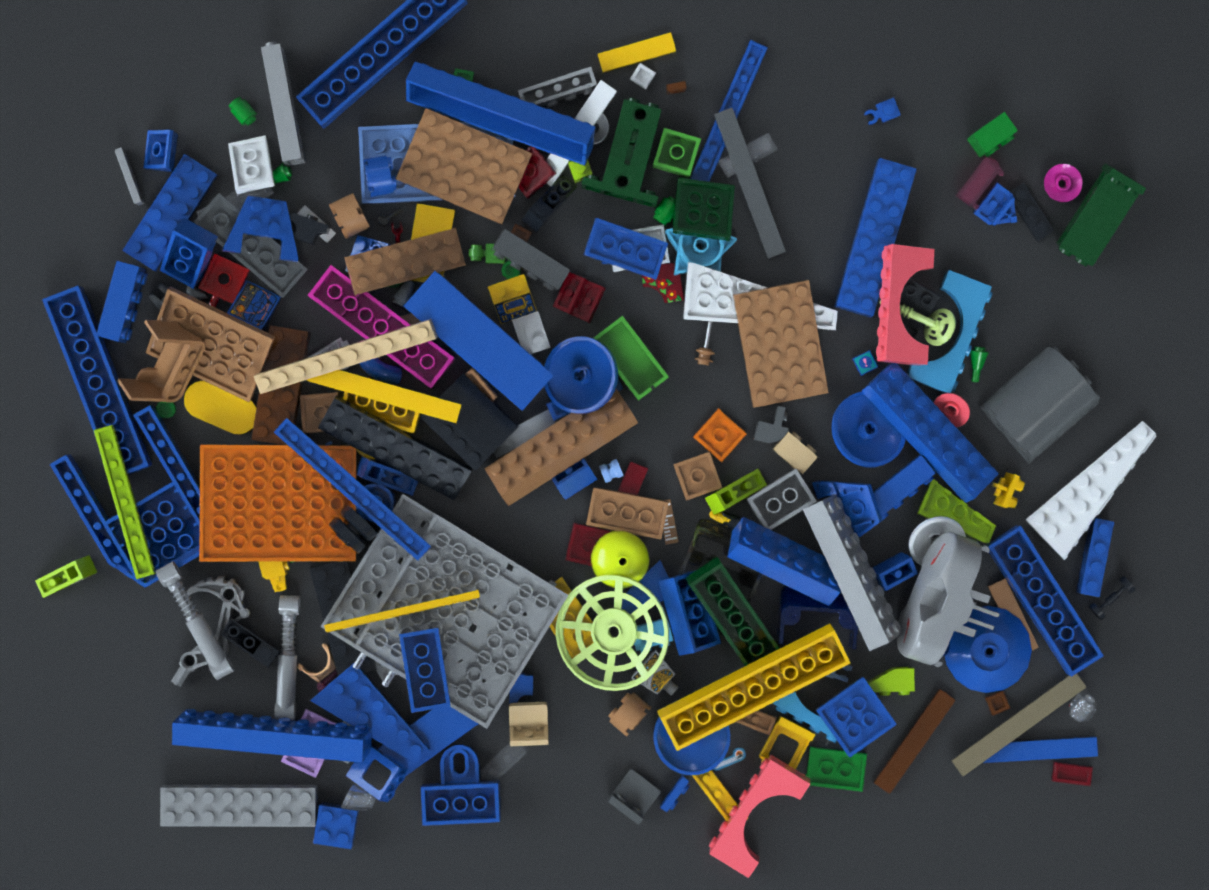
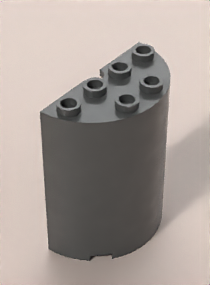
M1046 347L979 406L1028 464L1099 404L1100 396L1091 388V380L1086 375L1082 376L1078 371V365L1073 360L1069 362L1062 356L1063 354L1057 347Z

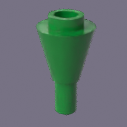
M282 163L272 171L274 184L291 181L293 174L288 165L285 166Z
M974 346V349L970 351L973 369L972 382H979L980 370H982L989 353L985 351V347Z

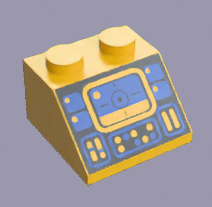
M524 274L488 286L501 324L537 312Z

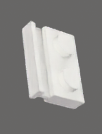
M538 311L512 320L520 345L530 354L551 348Z

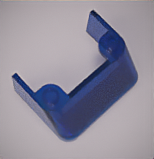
M784 586L781 589L777 642L779 644H783L784 625L798 623L801 617V610L839 613L840 625L845 629H850L849 647L856 649L858 626L842 592L828 606L788 586Z

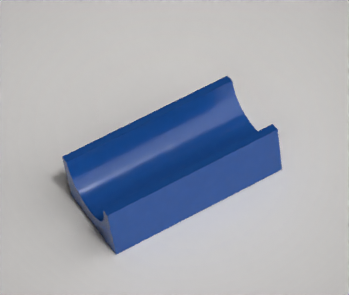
M436 271L429 276L404 305L421 322L431 319L437 336L522 411L554 376L544 365Z

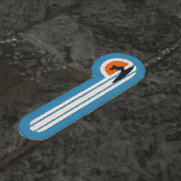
M736 748L732 756L724 758L713 770L717 771L742 761L746 757L745 750L743 748Z

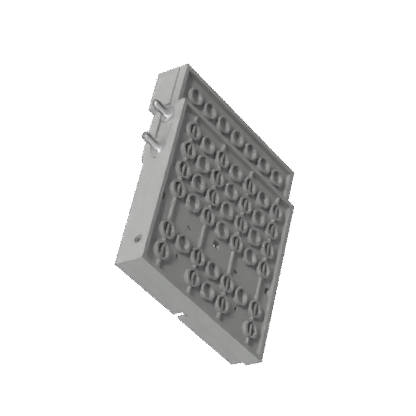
M402 494L392 512L425 540L431 548L417 561L381 529L320 627L325 629L324 625L479 590L480 597L336 630L330 633L361 652L353 664L355 669L358 670L366 656L390 669L382 682L384 687H388L395 674L406 679L399 634L438 628L450 707L487 729L556 617L568 594L556 588L557 584L552 580L549 583Z

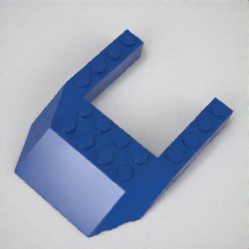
M149 405L133 416L172 480L168 485L136 503L156 571L172 561L180 568L199 556L200 485L162 418L157 413L156 408ZM66 454L51 463V468L107 563L130 579L135 580L144 588L158 581L157 574L136 579L118 514L110 519L108 518L72 455Z

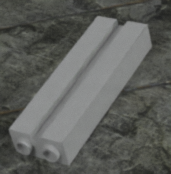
M268 42L264 47H261L282 162L288 166L306 163L285 50L277 42Z

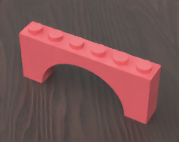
M896 244L884 246L882 252L883 269L881 270L882 288L879 293L881 307L878 311L880 323L877 335L879 339L876 348L878 362L917 366L928 365L929 345L916 341L907 332L901 319L900 298L906 282L912 275L920 270L934 268L935 249Z
M773 755L763 760L760 765L761 771L758 775L754 774L749 782L751 784L748 791L744 790L739 798L741 800L738 806L734 805L729 813L731 817L727 822L724 821L719 828L720 834L717 838L714 836L709 843L710 855L747 878L751 876L759 864V856L750 849L744 835V826L750 812L763 800L777 795H788L801 800L811 784L809 777Z

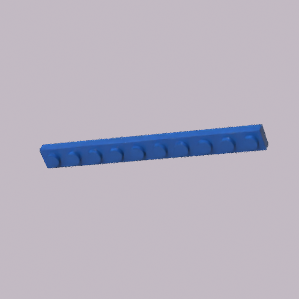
M286 418L274 431L279 438L417 561L431 548L425 540L289 419Z

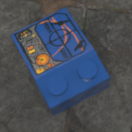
M246 280L227 314L265 331L281 297Z

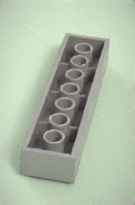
M834 494L803 509L869 651L890 643L902 634L901 626L892 614V607L884 597V590L878 584L876 573L867 561V554L859 544V537L851 527V520L843 510L841 499Z
M165 784L160 788V826L315 827L317 822L318 785Z

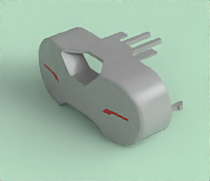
M953 532L942 534L932 543L923 557L921 571L907 605L900 613L898 621L902 634L897 637V646L899 652L904 657L927 665L934 664V666L940 667L943 663L939 660L945 653L954 631L974 637L977 630L963 626V624L969 621L992 630L994 629L993 625L970 617L972 609L999 617V613L977 606V603L973 602V599L988 603L991 597L972 590L980 569L982 551L989 553L988 546H980L977 541Z

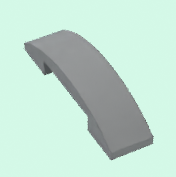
M546 410L519 424V427L494 452L496 458L519 447L562 418L553 421L549 410Z

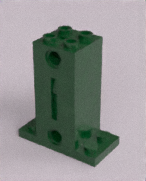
M635 98L624 99L603 180L599 181V177L588 175V178L583 176L581 188L655 208L658 200L655 192L644 190L643 193L640 190L662 109H659L658 105L653 103L641 104L639 103L640 100ZM641 113L645 118L637 119L635 115ZM619 180H625L627 182V185L624 187H620L617 184V182Z
M1106 163L1102 166L1101 174L1056 242L1060 252L1069 257L1071 254L1076 256L1075 260L1085 267L1088 264L1093 267L1139 194L1142 195L1146 190L1144 186Z

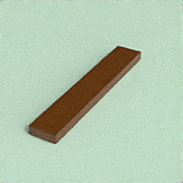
M941 689L936 692L873 782L889 794L892 792L954 704L955 699Z

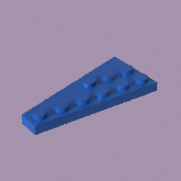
M353 664L310 700L352 726L365 725L367 728H372L373 739L413 763H416L430 751L360 668L358 670L355 669Z

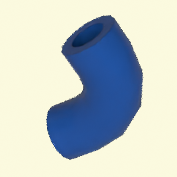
M378 357L359 363L361 368L377 381L391 385H398L401 381L402 370L399 366L385 364Z

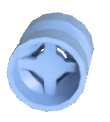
M617 459L612 460L607 465H599L605 483L610 482L612 478L623 476Z

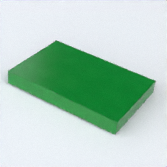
M810 746L806 776L811 781L810 786L863 792L867 753L857 752L849 758L844 750Z

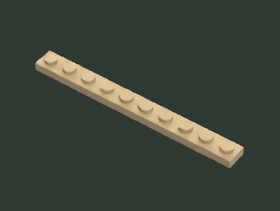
M429 319L258 373L253 377L260 394L422 344L434 340L438 336L432 320Z

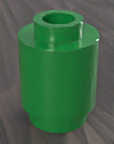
M238 97L229 104L230 112L242 126L245 124L249 126L256 120L255 116L257 113L245 99Z
M670 196L668 198L663 197L654 211L655 215L653 218L664 226L670 223L674 217L675 199Z

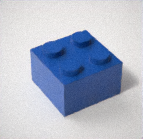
M321 802L318 809L313 843L352 849L359 808Z

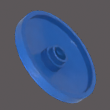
M577 336L562 341L551 351L544 366L554 375L545 385L549 398L556 406L570 413L587 414L600 409L610 400L618 382V367L612 352L602 342L589 337Z
M863 392L852 394L843 400L835 410L832 418V436L838 450L846 459L856 465L868 468L885 465L898 456L905 444L906 439Z
M659 716L654 726L653 740L658 756L670 769L684 775H700L717 767L726 756L730 746V728L728 725L677 751Z

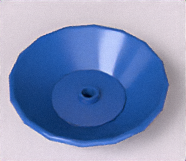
M983 606V608L999 613V617L972 609L970 617L993 625L994 629L992 630L969 621L963 624V626L977 631L974 637L954 631L949 642L950 651L945 655L947 667L958 682L970 690L990 693L1005 690L1019 681L1029 666L1032 648L1029 633L1019 618L1006 609ZM992 648L993 652L986 654V649Z

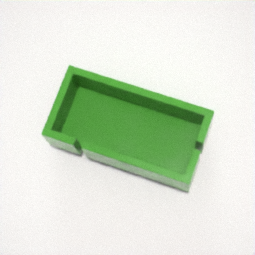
M623 316L593 338L602 342L612 352L617 363L619 377L638 401L652 391L650 388L652 385L656 388L669 378Z

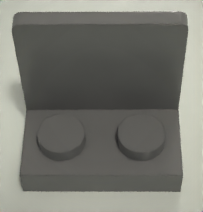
M630 769L609 796L608 802L639 825L643 820V815L661 791L636 771Z

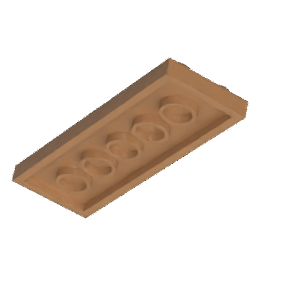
M456 228L344 257L354 295L431 275L434 271L439 273L466 265Z

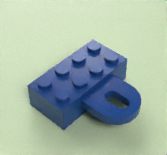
M463 744L449 747L443 753L440 760L441 783L422 784L421 786L422 825L500 822L499 780L480 781L479 759L471 747ZM456 753H462L465 757V771L462 773H458L454 769V755Z

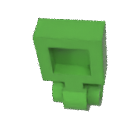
M486 244V250L482 249V245H471V249H469L468 257H470V261H482V258L486 257V264H505V258L502 261L493 255L495 252L491 249L494 244Z

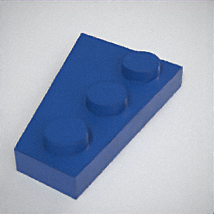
M661 560L647 571L640 581L657 597L659 602L664 600L658 581L669 578ZM632 586L626 592V594L633 596L642 604L651 599L636 586ZM622 598L623 610L631 614L638 609L632 602Z

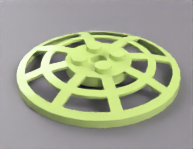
M603 575L583 582L569 593L557 616L556 640L562 659L575 676L595 688L618 691L635 687L656 672L667 653L669 626L661 603L647 587L628 577ZM615 580V591L603 592L593 597L586 589L597 582ZM623 582L640 588L651 599L642 604L633 596L623 593ZM580 593L587 602L581 608L576 621L565 620L569 605ZM615 597L614 608L604 610L597 602L604 598ZM622 598L632 602L638 609L631 614L623 610ZM654 605L657 606L663 620L664 636L654 634L653 623L648 613V610ZM592 607L598 614L593 623L582 622L585 613ZM644 615L647 622L648 633L638 631L635 620ZM612 626L617 627L619 630L617 637L610 634ZM563 628L575 629L576 642L581 653L574 658L570 657L566 648ZM581 630L591 631L594 643L587 648L583 642ZM636 639L647 640L644 650L638 656L632 646ZM652 643L663 644L657 661L647 671L642 660L649 653ZM597 649L608 654L607 664L598 661L591 654ZM626 652L632 662L616 666V655ZM586 658L594 666L606 670L604 682L588 676L580 670L577 664ZM636 667L641 677L626 683H611L613 672L626 671Z

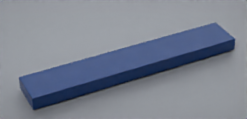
M1097 737L1012 741L983 763L1098 756Z

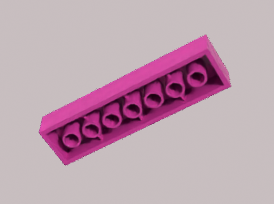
M332 265L329 266L307 295L365 339L410 326L408 322L368 292L354 295L351 280ZM433 341L387 354L388 357L431 389L435 387L455 360L453 356Z

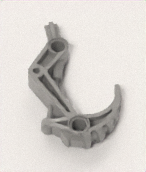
M218 576L217 579L208 577L207 580L203 579L197 582L196 585L191 586L187 590V595L190 596L195 592L203 591L212 593L223 601L215 637L224 653L228 656L230 641L220 635V633L233 617V608L240 613L234 619L236 622L242 618L249 617L251 612L248 608H245L243 602L245 590H242L235 579L231 578L228 581L225 580V576ZM227 589L234 591L233 599L226 597L225 592ZM199 646L181 656L178 663L180 667L171 682L181 687L190 671L194 672L195 669L208 664ZM188 655L194 657L195 662L193 665H189L186 662Z

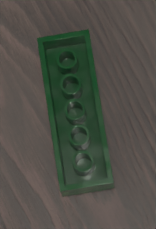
M715 557L685 578L745 666L780 649L718 557Z

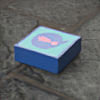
M870 350L852 359L860 376L878 367Z

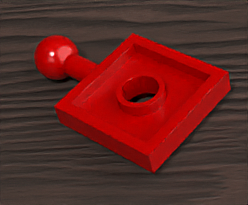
M214 253L199 285V289L212 294L209 305L215 308L220 298L233 304L250 270ZM222 274L229 275L230 279L227 284L223 285L220 283L219 278Z

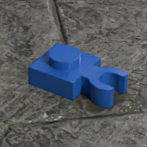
M894 98L876 104V111L868 110L864 113L865 116L871 114L874 117L872 121L868 122V125L875 124L879 118L884 123L901 116Z

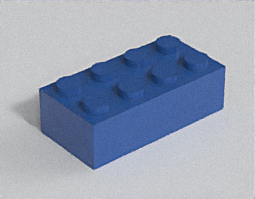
M116 261L96 336L125 344L127 340L131 339V324L137 318L136 306L137 303L141 302L143 295L141 288L142 285L146 284L148 277L145 269Z
M696 570L658 581L679 656L696 653L721 644L716 623L685 579Z
M434 628L399 634L411 713L451 706L439 629Z

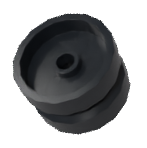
M347 505L340 512L347 523L345 524L339 518H334L328 525L348 547L350 546L359 554L366 547L359 536L361 535L367 541H372L378 534L357 512Z

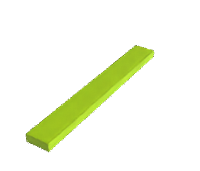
M114 425L95 429L94 434L135 577L140 579L156 574Z

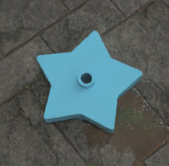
M673 228L665 231V235L677 252L674 275L687 273L688 262L721 272L722 255L737 241V238L731 236L730 241L675 234L672 233ZM696 245H701L702 250L697 249Z

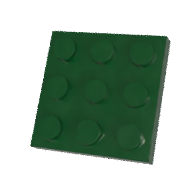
M678 177L672 233L730 241L735 185Z

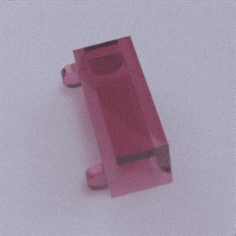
M991 157L984 158L955 196L977 210L979 206L976 204V201L997 174L1000 176L1004 175V172L998 166L999 163Z

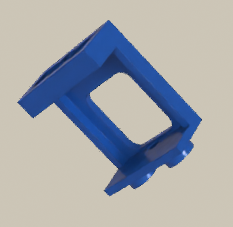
M371 744V751L362 763L354 762L346 776L379 801L388 803L394 797L398 785L404 781L408 769L397 765L381 753L377 746ZM375 759L391 771L389 779L381 790H378L364 779L365 773Z

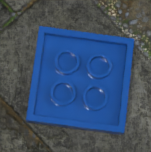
M863 676L816 709L849 758L897 725Z

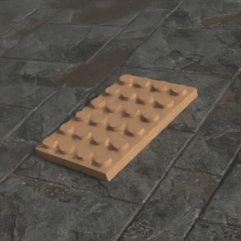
M426 108L396 180L502 225L532 153Z
M809 280L733 294L753 408L829 393Z
M170 286L167 289L157 320L174 322L200 337L205 343V350L193 376L250 402L257 387L253 376L262 373L275 336ZM151 335L146 353L159 358L166 342H157L154 336Z

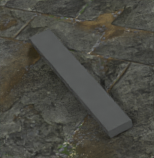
M733 108L714 114L767 259L786 252Z

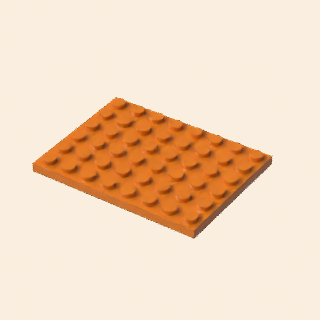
M200 445L199 562L356 561V552L350 546L348 547L328 525L334 518H339L346 524L347 522L340 512L347 505L356 512V505L290 446ZM318 445L356 479V448L352 446Z

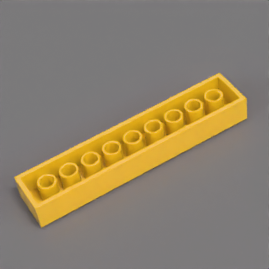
M828 624L657 712L678 751L850 664V661L831 624Z

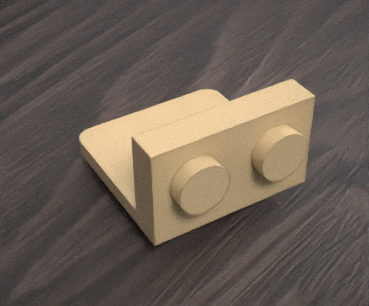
M546 702L509 704L510 746L549 745L548 709Z

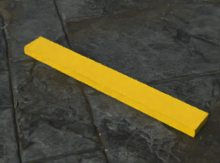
M342 370L307 379V381L453 423H457L462 404Z
M479 590L324 625L325 632L476 599L480 597Z

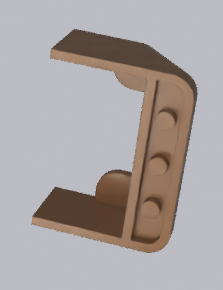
M145 320V325L156 341L166 342L154 368H143L135 379L118 378L117 382L131 401L176 402L183 396L205 350V343L200 337L174 322Z

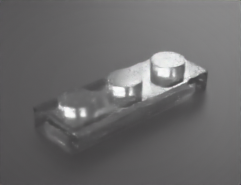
M769 133L746 145L753 164L778 150ZM729 155L718 161L727 178L736 174Z

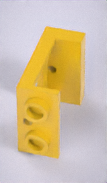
M779 715L759 757L762 759L761 762L765 758L768 759L769 752L778 735L784 734L796 740L799 744L788 764L796 769L809 742L814 739L816 734Z

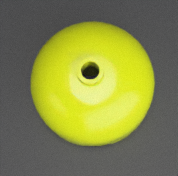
M612 531L603 535L595 544L591 553V565L596 576L620 575L640 582L648 570L649 553L643 541L636 535L626 531ZM621 558L626 559L623 565L619 563ZM615 580L601 581L605 585L615 588ZM623 582V589L634 586L630 583Z

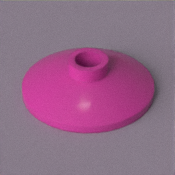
M1058 164L1052 167L1044 178L1045 191L1055 201L1069 202L1075 199L1081 192L1083 184L1081 174L1071 165ZM1059 181H1064L1065 186L1060 187Z

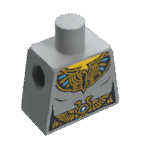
M656 649L643 662L647 671L653 667L660 655ZM664 659L656 672L641 683V685L655 694L664 689L668 694L672 695L678 689V686L671 681L675 673ZM638 670L631 675L633 680L641 677Z

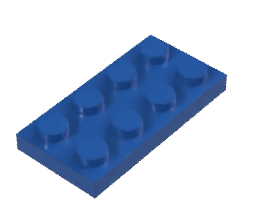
M595 218L583 255L656 280L668 243Z

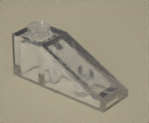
M354 782L341 808L366 811L368 807H373L376 798Z

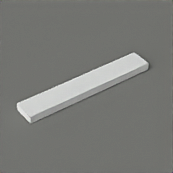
M600 80L575 119L581 122H588L594 126L617 91ZM554 154L549 155L547 162L557 174L547 182L548 185L552 186L570 160Z

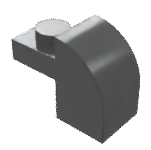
M776 407L773 424L757 421L753 440L764 443H773L781 440L789 429L782 427V423H786L788 412H785L786 407Z

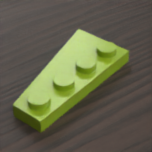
M934 479L929 483L917 513L928 519L933 517L951 518L961 525L965 535L989 544L996 525L977 511H974L968 504L958 499L952 492L942 487Z

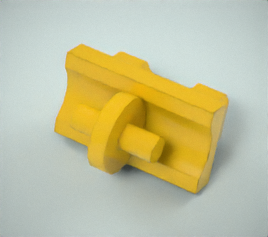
M1006 472L1004 478L1000 477L998 484L992 482L991 486L996 488L994 492L996 498L993 504L1004 508L1016 507L1018 499L1012 497L1014 490L1021 492L1025 485V482L1019 479L1020 476Z

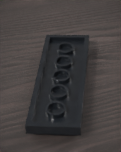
M336 561L310 568L323 621L352 576L348 561ZM327 632L339 676L357 660L361 652L330 632ZM366 656L360 669L364 673L377 670L375 660Z

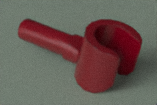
M400 221V228L395 229L392 222L391 230L395 234V242L397 244L400 243L403 225Z

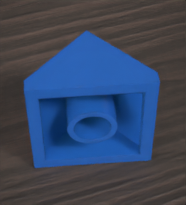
M148 130L144 169L174 171L178 137L176 132L173 130Z

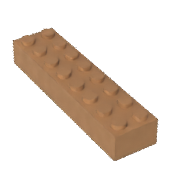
M615 389L610 400L600 409L587 414H568L484 469L501 497L510 506L638 424L618 390Z

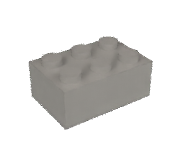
M797 469L791 470L746 498L762 526L770 530L817 502Z

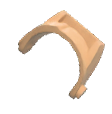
M324 643L322 647L327 653L328 661L322 671L310 672L301 663L297 664V668L300 671H303L318 683L336 669L334 658L329 650L330 647Z

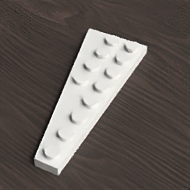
M688 262L683 319L738 323L733 294L768 287ZM813 303L817 329L836 330L838 311Z
M1143 421L1030 515L1026 521L1065 560L1071 549L1077 545L1082 534L1089 529V525L1096 515L1100 514L1114 495L1116 488L1125 480L1124 477L1130 469L1134 468L1141 454H1144L1156 438V433Z

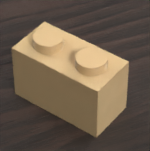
M794 431L792 434L787 432L772 450L794 469H797L800 474H803L816 460L817 456L815 453L817 451L809 444L806 446L800 442L802 438Z

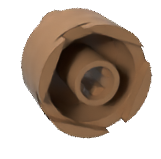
M354 193L329 204L334 215L337 214L334 218L338 226L344 227L341 230L346 239L370 227Z
M627 693L621 700L622 706L619 709L615 707L608 716L611 718L609 722L626 737L629 735L627 731L629 729L634 730L646 716L645 709L650 710L652 708L635 693Z

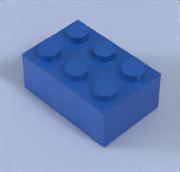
M183 218L172 232L160 271L194 289L205 275L218 236Z

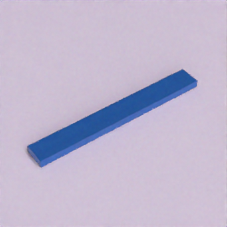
M750 40L719 112L733 108L737 119L768 47ZM716 120L690 179L707 182L711 180L725 147Z

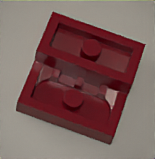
M569 272L553 307L590 323L606 288Z

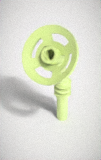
M905 304L900 305V314H903V317L907 316V319L912 318L925 324L924 336L929 344L934 346L942 345L953 335L956 320L950 310L938 309L929 317L913 311L914 308L909 309L910 307H906ZM939 313H945L947 317L945 318L944 316L939 315ZM945 324H949L946 333L942 335ZM929 335L936 337L937 340H932Z

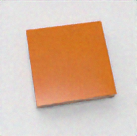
M718 408L693 438L722 462L747 433Z

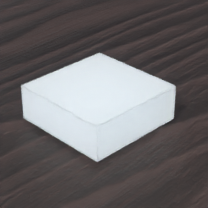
M640 63L630 80L646 90L655 77L656 72Z

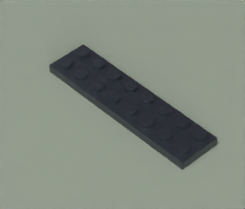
M337 395L318 429L401 471V473L452 500H455L472 471V467Z

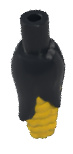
M712 511L709 513L710 518L716 520L717 524H721L731 530L742 519L740 516L732 515L725 511L715 515Z

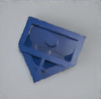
M996 182L973 213L988 225L995 226L997 224L1017 222L1013 194Z

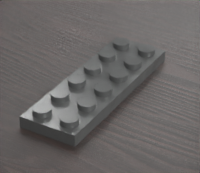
M218 193L194 223L217 235L216 242L223 247L240 211ZM243 234L241 253L229 252L282 298L308 270L299 261L279 260L281 246L272 238Z

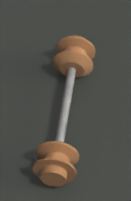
M708 321L704 348L696 350L699 353V357L694 358V360H698L700 365L709 366V362L713 363L710 356L715 353L708 349L712 321Z

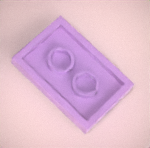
M307 708L301 718L313 723L326 721L328 724H337ZM284 755L281 762L316 778L325 759Z

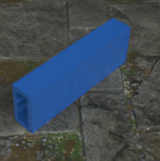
M450 706L431 709L409 725L430 749L420 760L413 763L383 744L379 749L397 765L408 769L405 774L407 776L474 728L478 723Z

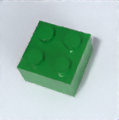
M1003 112L972 134L967 140L980 158L983 155L988 157L1000 149L998 147L999 144L1003 147L1014 139L1015 136L1013 134L1018 130L1007 114Z

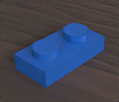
M682 774L660 804V808L665 812L669 809L673 810L678 803V796L680 794L684 795L690 787L687 777Z

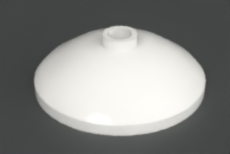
M933 517L923 521L914 529L909 539V551L912 558L922 566L923 557L939 536L947 532H953L966 537L963 528L957 521L948 517Z

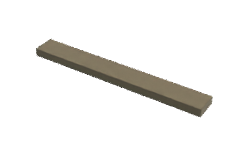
M1077 673L1072 677L1067 676L952 759V763L960 774L965 776L1084 690L1086 685Z

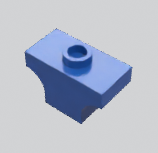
M521 672L510 690L509 704L518 703L519 698L524 695H533V674Z

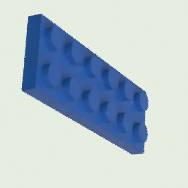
M184 154L122 251L156 272L163 262L174 228L183 218L190 220L218 175Z

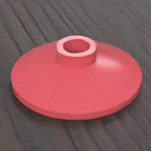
M944 393L934 400L933 403L956 428L963 426L968 421L970 408L961 396L954 393Z

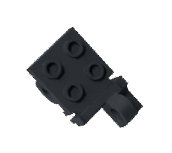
M909 278L901 293L900 305L905 304L906 307H910L909 309L914 308L913 311L928 317L939 300L940 295ZM902 314L901 319L904 327L915 339L918 335L915 327L921 329L923 323L912 318L907 319V316L903 317Z

